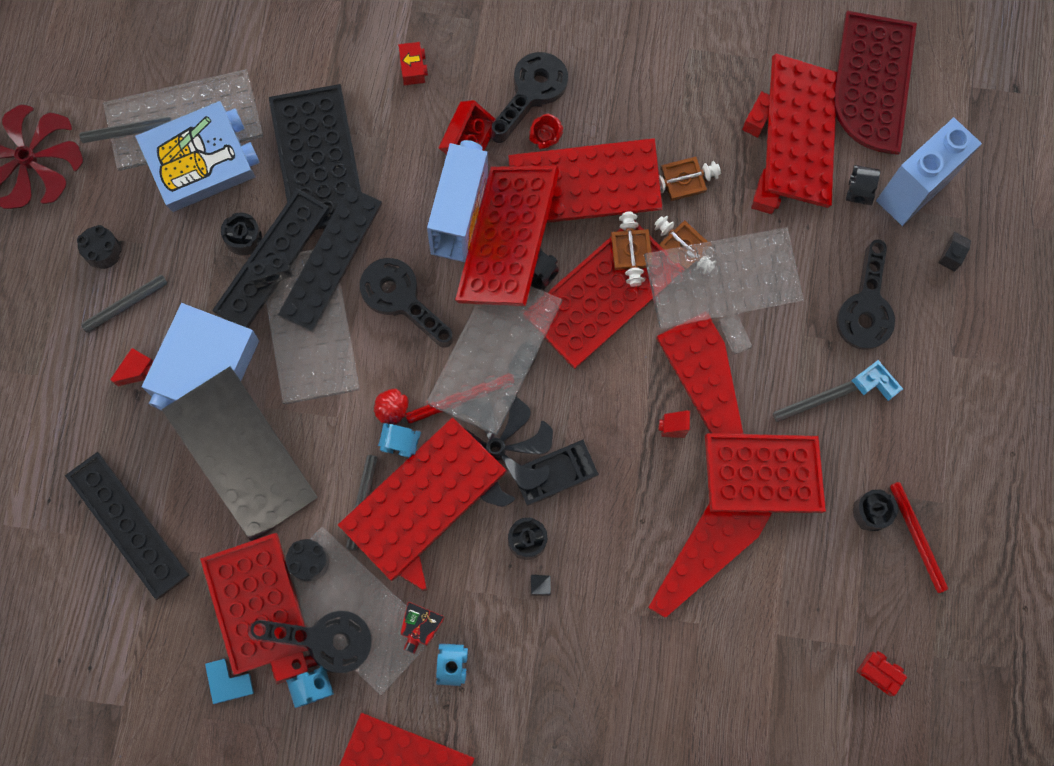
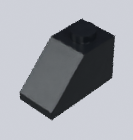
M954 232L938 263L955 272L962 265L970 250L971 240Z

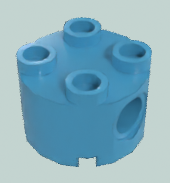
M383 423L378 446L383 452L393 454L395 450L399 451L400 456L409 458L416 453L421 432Z
M439 643L440 653L437 658L436 685L461 686V684H465L467 669L463 668V663L467 662L468 648H464V645ZM453 661L457 664V667L452 669L448 667L447 663Z
M318 668L310 673L305 672L297 675V677L286 680L295 708L334 694L327 671L323 668Z

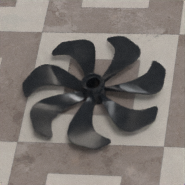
M516 396L503 397L501 400L509 408V419L499 439L494 437L495 422L492 405L486 400L463 403L457 415L473 416L483 427L489 440L488 443H485L469 430H465L497 461L503 459L513 479L521 488L531 490L548 479L549 465L539 469H529L519 465L505 455L506 451L528 454L547 453L552 447L553 429L545 421H541L539 431L535 436L526 441L505 446L504 442L529 420L531 416L530 408ZM493 447L501 448L498 452L491 451ZM498 481L481 496L483 501L500 507H505L515 500L513 496L502 491Z

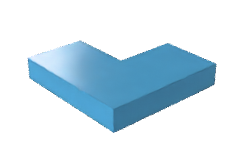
M879 360L851 380L863 395L876 386L888 401L903 390Z
M226 659L205 664L213 704L254 694L251 675L245 674L230 678Z

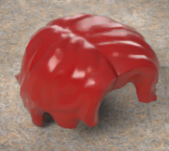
M549 113L534 119L529 131L530 141L538 144L539 149H545L557 144L563 134L560 120Z
M389 389L380 393L376 397L374 404L376 418L381 423L388 425L398 424L406 415L409 403L408 397L402 395L398 389Z

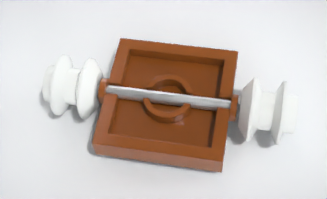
M692 157L661 165L660 169L663 178L659 175L660 191L664 193L665 187H667L671 201L705 193L707 188L703 177L707 181H710L713 176L715 179H718V175L721 174L719 164L712 161L711 166H708L704 163L702 170H700L697 157Z
M625 212L619 217V220L623 221L620 228L625 231L611 232L614 269H629L625 272V275L629 276L626 283L635 287L640 286L645 281L641 277L644 270L640 268L653 266L649 229L634 230L638 227V223L634 222L638 216L633 214V212Z
M661 216L655 222L656 227L654 230L660 229L662 231L661 236L667 234L668 236L659 245L684 269V272L697 262L696 269L701 268L703 270L702 275L706 273L709 275L716 268L714 265L716 261L710 262V255L703 257L702 255L711 248V244L685 220L674 230V222L669 223L667 221L668 216L664 218Z

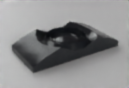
M584 440L521 465L529 469H539L549 465L550 471L548 479L536 488L525 490L519 486V489L528 506L598 476L599 474Z

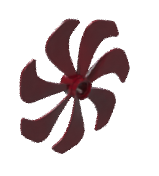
M21 104L4 114L2 118L3 127L18 148L13 150L0 145V158H15L0 167V185L19 165L20 167L16 184L9 195L0 198V207L3 209L21 208L29 203L31 200V183L27 169L33 168L39 174L45 184L46 192L40 201L42 204L55 202L65 190V178L61 174L38 164L37 158L53 157L64 159L71 164L73 171L76 172L83 163V157L78 144L73 141H66L34 153L33 149L47 135L58 129L72 130V125L67 117L55 113L43 115L38 122L30 147L28 148L24 145L22 124L24 118L34 108Z

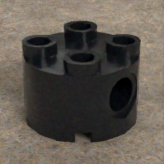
M854 165L848 185L850 186L847 191L846 201L872 206L879 182L880 169Z
M234 213L231 217H227L221 226V236L226 246L237 255H251L262 240L261 230L256 220L249 214Z
M97 225L86 229L77 238L79 253L90 266L107 269L118 262L122 248L120 242L109 229L104 228L102 225Z
M541 248L531 286L538 290H541V288L545 290L558 275L559 269L556 265L558 260L553 255L548 256Z
M881 489L871 490L863 494L853 505V516L859 527L863 530H882L890 526L898 514V505L894 497Z
M529 517L521 518L512 525L508 533V546L517 558L524 560L534 559L545 550L548 537L547 531L541 522Z
M302 539L294 542L289 548L286 555V565L288 571L297 579L311 582L326 573L329 566V556L318 542L311 539Z

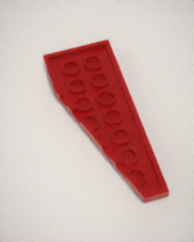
M707 311L658 335L656 339L709 432L715 434H743L726 346Z
M709 503L648 608L666 618L754 542L761 534L773 512H710Z

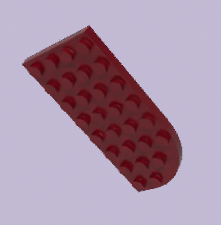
M846 11L835 85L834 102L837 119L844 131L860 145L874 151L899 155L902 146L917 23Z

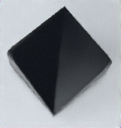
M531 575V596H550V576Z

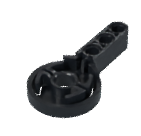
M534 52L524 56L517 63L514 71V90L516 95L492 124L491 138L494 142L503 143L506 141L532 107H542V104L554 102L564 94L568 83V71L559 58L545 52ZM536 76H544L547 81L541 83L537 82L534 78Z
M880 239L874 240L867 246L859 293L851 296L841 305L836 318L837 329L843 340L852 347L862 350L879 347L890 338L895 328L894 311L880 294L887 251L886 243ZM873 246H876V247L879 248V250H880V253H879V254H877V253H875V252L873 251V249H872ZM870 264H873V265L876 266V268H877V271H876V272H874V271H872V270L870 269V267H869ZM867 282H871L874 285V290L867 287ZM861 315H866L871 319V326L869 328H863L859 324L858 319Z
M383 258L374 261L364 270L360 279V292L364 302L370 309L384 315L396 316L403 314L440 347L446 348L452 344L453 335L451 329L417 300L416 277L413 270L405 262L395 258ZM385 282H393L396 285V289L391 293H385L382 291V285ZM415 309L421 310V313L419 315H413L412 311ZM429 321L435 323L432 328L426 327L425 324ZM441 334H448L449 338L441 340L439 336Z
M349 611L328 613L317 620L312 627L263 620L255 621L248 627V635L253 640L305 647L309 651L311 658L321 668L332 673H346L357 669L367 659L371 650L372 639L367 624L361 617ZM255 625L263 627V634L261 636L255 635L253 631ZM276 628L283 630L284 636L282 639L275 637L274 631ZM296 631H301L304 634L302 642H298L295 639ZM337 634L345 636L347 640L346 647L343 650H337L333 646V638Z

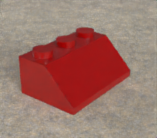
M475 100L460 101L438 148L447 155L450 143L460 145L461 141L468 140L480 144L483 148L482 151H485L491 138L492 124L496 119Z

